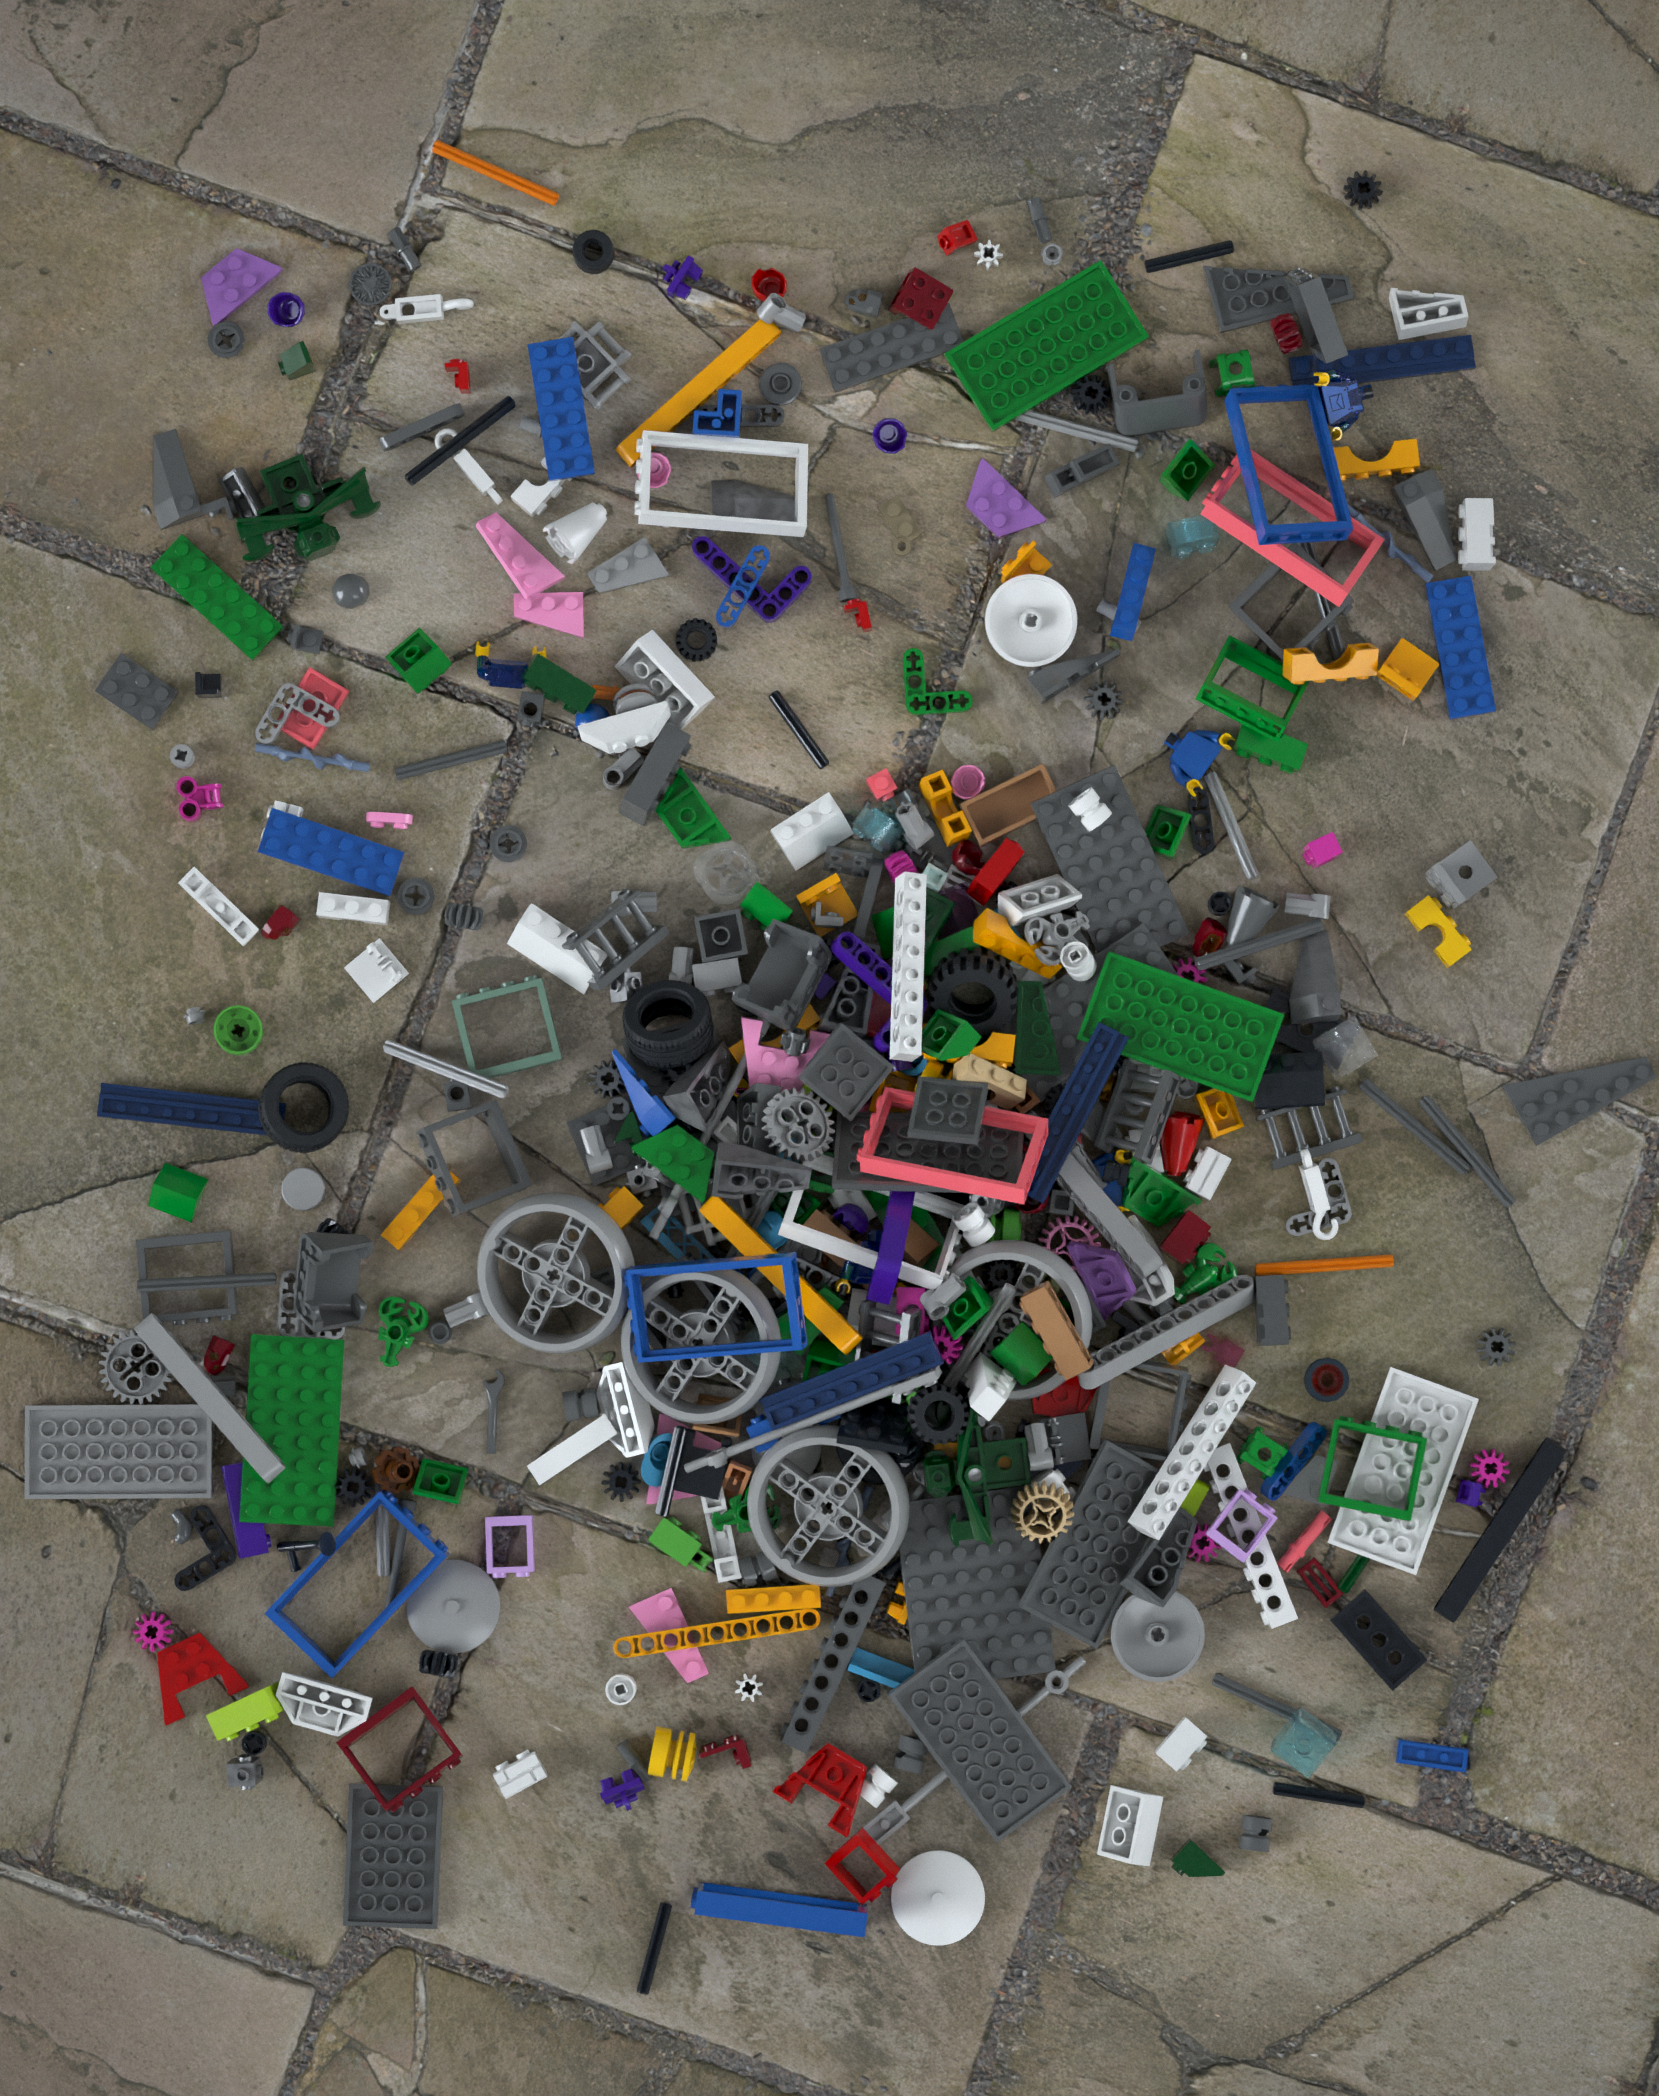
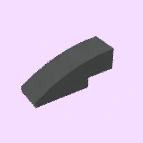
M1109 443L1072 460L1067 465L1049 472L1044 477V480L1052 495L1056 498L1113 469L1120 462Z

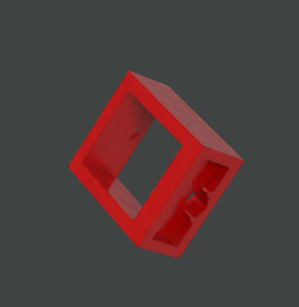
M1006 838L974 878L966 893L982 906H985L1025 853L1021 845L1014 840L1010 841Z
M863 1827L830 1855L824 1863L862 1905L868 1900L871 1903L881 1895L879 1890L884 1886L889 1888L898 1880L896 1875L900 1871L896 1863ZM858 1846L886 1874L868 1891L840 1863Z

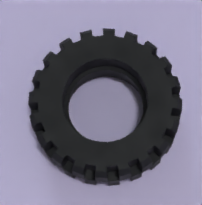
M967 947L961 948L959 953L956 951L949 953L948 959L943 957L938 962V966L934 967L932 977L930 978L928 1003L931 1007L930 1012L932 1016L940 1009L967 1021L980 1036L984 1035L985 1038L991 1036L993 1031L996 1033L1004 1029V1025L1010 1023L1012 1015L1016 1011L1018 981L1016 975L1013 974L1014 969L1008 963L1005 965L1006 959L1001 955H998V957L994 956V952L991 950L984 952L978 947H974V950H968ZM978 982L989 987L995 995L989 1001L982 1004H967L956 998L952 990L962 983Z

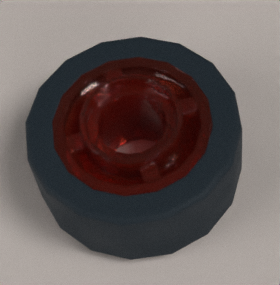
M1331 1358L1314 1361L1309 1365L1304 1376L1305 1388L1310 1396L1323 1402L1336 1401L1341 1398L1347 1391L1350 1380L1345 1366L1336 1359ZM1325 1373L1330 1374L1333 1379L1332 1384L1328 1387L1321 1383V1377Z

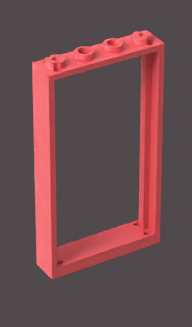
M1251 450L1257 478L1321 521H1337L1332 503ZM1236 454L1230 463L1233 467L1228 465L1221 476L1224 480L1218 479L1213 486L1212 491L1214 494L1209 492L1203 500L1202 504L1205 507L1200 514L1340 607L1385 539L1351 517L1353 530L1348 539L1366 550V552L1343 585L1281 544L1259 545L1255 526L1219 503L1241 473Z
M885 1087L882 1096L879 1095L877 1098L876 1113L871 1114V1127L864 1133V1146L858 1150L857 1161L860 1162V1172L1025 1204L1048 1136L1047 1118L985 1106L982 1120L983 1125L1033 1134L1017 1183L1013 1184L873 1156L891 1107L912 1110L915 1092Z

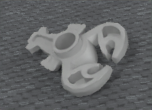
M1081 911L1075 913V919L1072 918L1065 921L1063 920L1062 913L1051 915L1052 923L1037 916L1028 919L1024 927V935L1031 946L1035 944L1033 934L1037 943L1044 930L1043 943L1048 946L1039 947L1040 950L1038 948L1034 950L1036 957L1047 966H1055L1061 963L1060 953L1064 944L1067 945L1073 941L1078 942L1073 935L1080 928L1087 930L1090 927L1088 924L1089 919Z

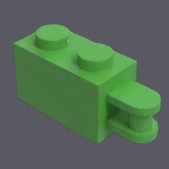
M670 1516L669 1519L664 1517L648 1541L683 1566L687 1567L690 1562L705 1573L707 1571L705 1569L710 1561L713 1562L714 1559L699 1549L703 1544L699 1541L701 1537L692 1530H689L687 1533L681 1529L682 1523L674 1517ZM696 1552L702 1555L698 1563L692 1560Z

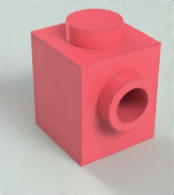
M887 768L866 779V784L876 802L882 800L884 803L895 796L894 793L897 792V786Z

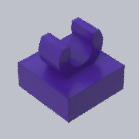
M1461 1479L1455 1502L1477 1507V1505L1483 1504L1482 1501L1478 1500L1480 1493H1486V1490L1482 1488V1484Z

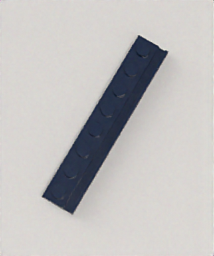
M1472 335L1347 350V356L1327 364L1314 355L1289 358L1293 386L1303 383L1305 385L1318 383L1319 376H1314L1315 372L1335 373L1336 377L1330 379L1327 386L1339 387L1355 383L1362 384L1476 368Z
M1098 1022L1048 1119V1136L1027 1196L1044 1204L1129 1040L1128 1036Z
M101 1083L97 1117L267 1136L259 1120V1100ZM279 1103V1112L282 1120L285 1121L287 1104Z
M931 1331L759 1399L764 1407L763 1410L772 1431L943 1364L944 1361L936 1342L933 1340Z

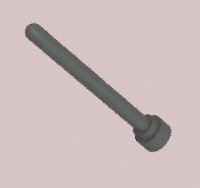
M828 493L825 496L841 582L838 596L839 602L844 603L858 598L856 589H853V585H850L835 498L833 494Z
M399 1498L398 1505L402 1508L404 1506L413 1513V1511H416L417 1501ZM400 1522L385 1608L396 1598L408 1530Z

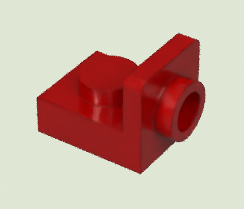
M969 220L947 226L937 235L939 245L946 256L951 255L957 249L974 244L978 240Z
M451 359L450 363H444L446 372H459V374H455V387H459L461 394H471L468 362H464L463 359Z
M861 599L847 601L848 605L843 606L845 613L859 612L855 614L857 628L862 627L863 633L872 631L866 601L861 602Z

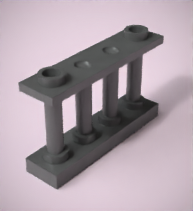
M626 888L617 895L618 899L582 929L569 934L566 938L567 941L561 945L563 949H576L593 973V978L587 983L594 990L602 991L669 934L665 926L652 925L634 899L641 894L639 889ZM626 905L644 929V935L639 939H634L617 915ZM608 920L612 922L627 944V949L622 953L616 952L600 929ZM592 934L610 958V963L604 968H600L583 944V941Z
M1124 1059L1123 1065L1119 1068L1118 1079L1100 1130L1096 1133L1094 1146L1105 1153H1108L1110 1145L1135 1152L1134 1157L1151 1165L1182 1078L1174 1072L1165 1069L1161 1077L1138 1072L1137 1065ZM1133 1080L1158 1086L1155 1097L1150 1099L1129 1093ZM1125 1102L1150 1108L1147 1119L1143 1121L1121 1115ZM1122 1124L1141 1129L1140 1140L1136 1143L1114 1137L1117 1125Z
M1337 1086L1326 1090L1327 1095H1325V1100L1331 1099L1342 1132L1340 1134L1341 1139L1332 1141V1138L1328 1137L1319 1106L1309 1107L1320 1139L1318 1141L1319 1146L1310 1148L1309 1144H1306L1296 1113L1297 1109L1303 1107L1282 1108L1276 1111L1274 1109H1264L1260 1111V1116L1256 1117V1121L1265 1120L1276 1154L1274 1155L1275 1160L1270 1161L1272 1171L1301 1162L1300 1150L1308 1149L1311 1158L1363 1142L1361 1133L1354 1134V1131H1351L1340 1096L1347 1093L1346 1089L1340 1090V1087ZM1284 1113L1288 1115L1298 1146L1296 1148L1297 1153L1291 1155L1284 1151L1274 1120V1116Z
M861 1301L858 1310L860 1315L858 1332L862 1335L863 1339L856 1346L855 1361L873 1354L871 1353L872 1340L896 1345L919 1336L922 1310L912 1308L902 1312V1315L876 1308L877 1302ZM875 1318L899 1324L901 1327L900 1337L874 1331ZM901 1393L895 1396L893 1394L892 1402L897 1404L905 1403L906 1395L904 1396Z

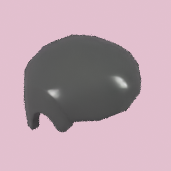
M356 574L340 576L332 587L333 598L336 603L347 609L364 605L370 595L369 584L363 577Z

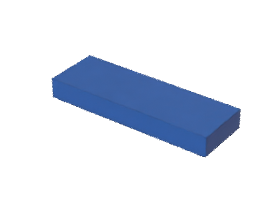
M1398 1739L1395 1762L1466 1773L1469 1749Z

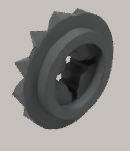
M232 322L218 323L209 332V348L218 357L229 359L230 357L237 356L244 347L245 337L243 331ZM221 333L226 335V337L233 336L230 340L231 348L226 344L221 345L223 341Z
M502 826L491 836L490 849L493 855L500 861H516L526 852V837L515 826ZM507 834L512 842H518V844L511 847L510 854L506 847L499 846L506 842Z
M421 878L406 880L400 886L397 894L400 907L405 912L413 915L425 913L432 907L435 899L432 886ZM416 887H418L419 894L426 896V898L418 899V903L415 906L414 900L406 897V895L414 894Z

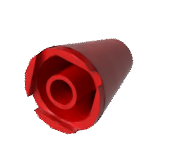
M1175 1111L1174 1114L1168 1116L1160 1139L1163 1169L1167 1170L1168 1175L1181 1176V1172H1186L1204 1124V1117L1200 1118V1115Z

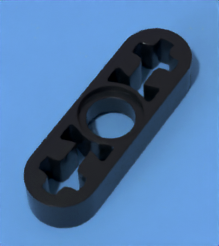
M1195 787L1193 791L1199 792L1200 796H1204L1200 805L1201 808L1206 807V811L1197 810L1193 812L1192 808H1197V802L1192 800L1191 797L1193 796L1188 793V811L1192 815L1190 818L1192 843L1197 853L1207 854L1214 847L1209 796L1204 788L1201 790L1199 787ZM1202 814L1206 816L1207 824L1204 827L1195 825L1194 818L1196 815ZM1208 829L1209 833H1205L1204 837L1205 841L1210 842V845L1206 846V850H1202V846L1197 845V842L1201 841V834L1196 835L1195 831L1202 832Z

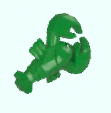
M1211 1242L1204 1243V1245L1197 1248V1254L1195 1255L1196 1268L1193 1267L1191 1262L1188 1263L1182 1270V1273L1188 1278L1185 1279L1180 1288L1174 1286L1175 1294L1172 1297L1176 1302L1179 1301L1180 1304L1186 1303L1187 1295L1198 1292L1199 1296L1210 1291L1208 1287L1216 1288L1238 1276L1237 1270L1231 1261L1226 1262L1229 1268L1228 1274L1226 1273L1225 1265L1220 1269L1219 1280L1217 1279L1218 1268L1212 1264H1206V1261H1221L1220 1258L1214 1256L1215 1253H1218L1223 1258L1226 1257L1224 1250L1217 1244Z
M391 1296L385 1298L380 1303L378 1314L387 1326V1329L380 1326L378 1331V1339L386 1341V1355L380 1356V1361L383 1362V1365L387 1367L398 1366L400 1362L396 1359L397 1354H399L402 1347L409 1349L413 1343L414 1337H409L410 1334L423 1331L428 1326V1312L421 1304L417 1302L409 1303V1305L416 1309V1313L412 1309H408L409 1318L413 1323L411 1324L406 1316L392 1318L404 1309L402 1306L396 1308V1304L406 1303L405 1299Z
M750 1483L745 1488L743 1501H741V1494H738L729 1500L731 1508L722 1515L716 1511L712 1513L711 1523L717 1531H722L724 1525L737 1524L739 1533L752 1531L748 1525L750 1522L747 1510ZM768 1484L767 1494L771 1500H774V1491ZM773 1505L772 1516H769L770 1507L767 1508L768 1517L774 1530L779 1526L781 1520L780 1510L777 1505Z

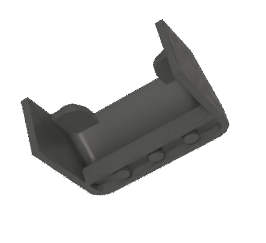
M1200 349L1195 350L1192 357L1195 373L1184 378L1182 383L1183 394L1138 401L1137 392L1132 386H1117L1113 364H1108L1106 372L1116 430L1119 434L1132 437L1194 427L1204 423L1207 417V400Z

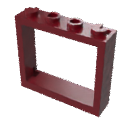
M413 1686L336 1742L386 1812L390 1810L395 1812L404 1805L403 1800L409 1796L411 1798L416 1797L423 1791L422 1786L428 1782L430 1784L435 1783L442 1777L441 1772L447 1768L449 1770L454 1769L461 1763L460 1758L463 1757ZM414 1700L453 1754L394 1798L387 1801L349 1747Z

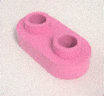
M367 812L366 822L371 823L370 827L384 828V824L394 825L393 828L407 829L408 825H412L413 815L403 813Z

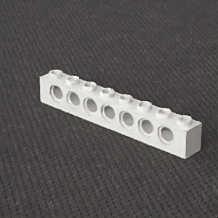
M903 872L895 878L890 1059L912 1062L921 1056L927 874Z
M1224 1365L1128 1520V1523L1138 1531L1156 1540H1160L1254 1388L1256 1382L1247 1374Z
M1227 1443L1216 1447L1204 1470L1205 1472L1209 1471L1213 1480H1210L1209 1483L1213 1493H1218L1221 1502L1217 1504L1221 1512L1230 1501L1225 1496V1489L1228 1486H1234L1236 1490L1241 1489L1244 1491L1247 1485L1231 1444ZM1220 1464H1225L1229 1469L1226 1477L1221 1478L1216 1473V1469ZM1240 1498L1227 1515L1229 1524H1226L1230 1537H1235L1237 1546L1244 1550L1249 1543H1245L1242 1540V1533L1245 1530H1251L1255 1536L1262 1527L1256 1509ZM1237 1508H1243L1246 1513L1242 1521H1236L1233 1517V1512ZM1265 1534L1252 1551V1553L1260 1552L1262 1554V1562L1258 1565H1253L1250 1561V1554L1245 1561L1246 1568H1243L1247 1581L1252 1580L1255 1589L1251 1590L1256 1604L1260 1602L1263 1611L1260 1612L1264 1625L1269 1624V1627L1273 1629L1294 1621L1298 1617ZM1262 1574H1268L1271 1577V1583L1266 1587H1262L1259 1584V1577ZM1275 1595L1279 1598V1605L1275 1609H1270L1267 1605V1600L1270 1596Z

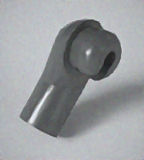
M177 1508L170 1515L178 1525L174 1540L178 1544H184L191 1537L192 1523Z

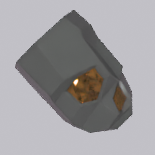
M861 288L855 289L845 296L844 303L847 308L857 314L878 318L883 293Z

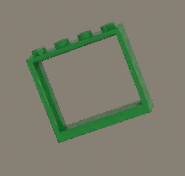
M1229 635L1195 700L1278 742L1309 681H1304V684H1292L1291 681L1282 676V662ZM1224 658L1294 694L1282 718L1212 682Z
M1340 1416L1339 1420L1334 1419L1317 1502L1411 1521L1427 1438L1422 1437L1423 1433L1409 1430L1408 1434L1400 1433L1399 1428L1386 1425L1385 1429L1376 1428L1377 1423L1363 1420L1362 1424L1353 1423L1354 1418ZM1340 1428L1417 1444L1404 1510L1327 1494Z

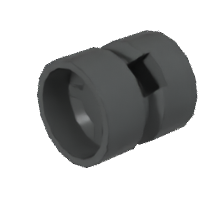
M595 1387L582 1389L580 1393H577L576 1390L562 1392L566 1421L580 1420L581 1416H584L586 1419L599 1417Z
M763 1551L757 1553L755 1558L747 1556L738 1560L747 1588L759 1585L762 1579L767 1582L779 1578L775 1565L766 1557Z
M901 1734L898 1744L900 1753L895 1755L893 1767L911 1773L922 1774L925 1764L922 1757L927 1755V1747L921 1739Z
M1243 1815L1241 1828L1244 1830V1833L1240 1835L1239 1848L1269 1852L1271 1839L1267 1835L1272 1831L1273 1819L1255 1815Z

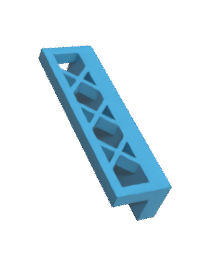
M659 1205L640 1221L649 1232H651L655 1224L651 1218L660 1211L658 1210ZM675 1217L668 1218L667 1226L663 1228L667 1229V1236L661 1231L657 1240L677 1260L686 1254V1245L697 1246L700 1249V1259L697 1260H706L702 1259V1252L709 1259H715L692 1234L685 1235V1227ZM670 1220H671L676 1226H670ZM670 1229H680L683 1232V1243H673L670 1240ZM686 1236H687L693 1243H686ZM676 1245H683V1252Z
M858 1647L855 1648L847 1668L850 1672L895 1688L914 1674L913 1668Z

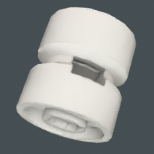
M1092 787L1082 792L1068 805L1076 816L1081 815V823L1089 832L1101 825L1112 814L1105 803H1099L1100 797Z
M1074 941L1063 947L1060 953V960L1068 974L1077 981L1090 979L1096 972L1097 963L1088 947L1084 943Z
M976 1202L961 1207L952 1217V1221L959 1230L963 1231V1236L971 1247L985 1243L995 1233V1228L989 1219L984 1217V1212Z
M618 1673L612 1676L605 1688L609 1701L617 1705L629 1703L637 1690L633 1677L625 1673Z
M875 1763L867 1772L868 1777L864 1779L860 1795L877 1808L885 1799L884 1794L890 1793L898 1782Z

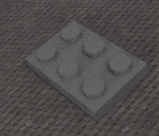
M120 653L95 690L99 695L151 730H154L179 693L122 653Z

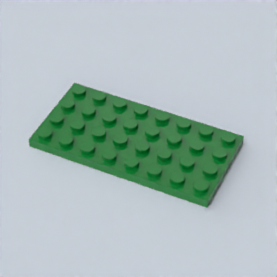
M1100 260L944 353V356L991 432H994L1076 383L1077 380H1081L1084 376L1091 374L1149 339V335Z
M1108 951L1077 1039L1088 1043L1098 1022L1129 1037L1121 1055L1162 1070L1172 1071L1178 1076L1253 1102L1284 1014Z
M250 1335L245 1419L280 1458L286 1468L268 1484L243 1457L239 1522L334 1527L344 1340Z

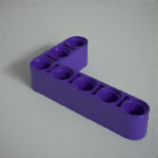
M705 536L697 537L692 544L694 556L730 589L732 585L729 581L731 576L738 574L741 568L709 538ZM700 543H705L709 546V550L702 554L697 552L696 547ZM716 559H723L726 565L722 569H716L713 566V562ZM797 566L770 594L757 584L754 590L759 593L758 599L754 601L748 599L746 605L764 622H775L810 586L812 580L810 570L805 566ZM745 572L742 574L744 582L751 583L754 581ZM798 573H805L808 579L804 583H798L795 580V576ZM788 589L792 593L791 598L787 600L781 599L779 596L780 591ZM741 591L733 592L741 601L744 600V594ZM773 606L776 609V613L773 616H766L763 613L764 608Z
M843 932L832 940L830 947L832 953L891 1005L892 968L851 932ZM841 940L847 943L848 949L842 947ZM858 956L863 957L865 964L859 962ZM875 971L882 975V980L876 977ZM923 996V1013H924V1011H925L926 1008H927V1002H926V999H925L924 996ZM891 1016L874 1035L872 1041L874 1048L882 1053L890 1050V1043L886 1044L883 1041V1035L888 1037L890 1041Z
M890 1191L877 1261L868 1286L866 1300L885 1305L890 1304L902 1265L915 1197L914 1191Z

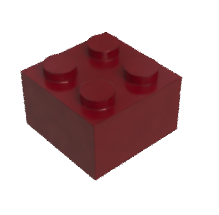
M1188 1210L1158 1248L1177 1264L1182 1265L1184 1262L1188 1264L1197 1254L1194 1250L1198 1244L1204 1245L1211 1236V1233L1208 1232L1211 1226Z

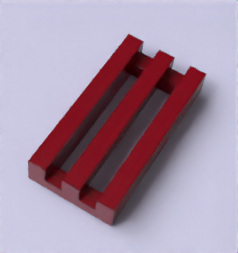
M1315 1557L1296 1571L1324 1608H1327L1343 1595V1592L1338 1589L1336 1583ZM1313 1564L1335 1590L1336 1594L1334 1596L1312 1570L1311 1566ZM1305 1570L1309 1572L1312 1578L1316 1581V1583L1320 1586L1323 1592L1327 1595L1329 1600H1324L1321 1594L1317 1591V1589L1313 1586L1310 1580L1303 1573Z

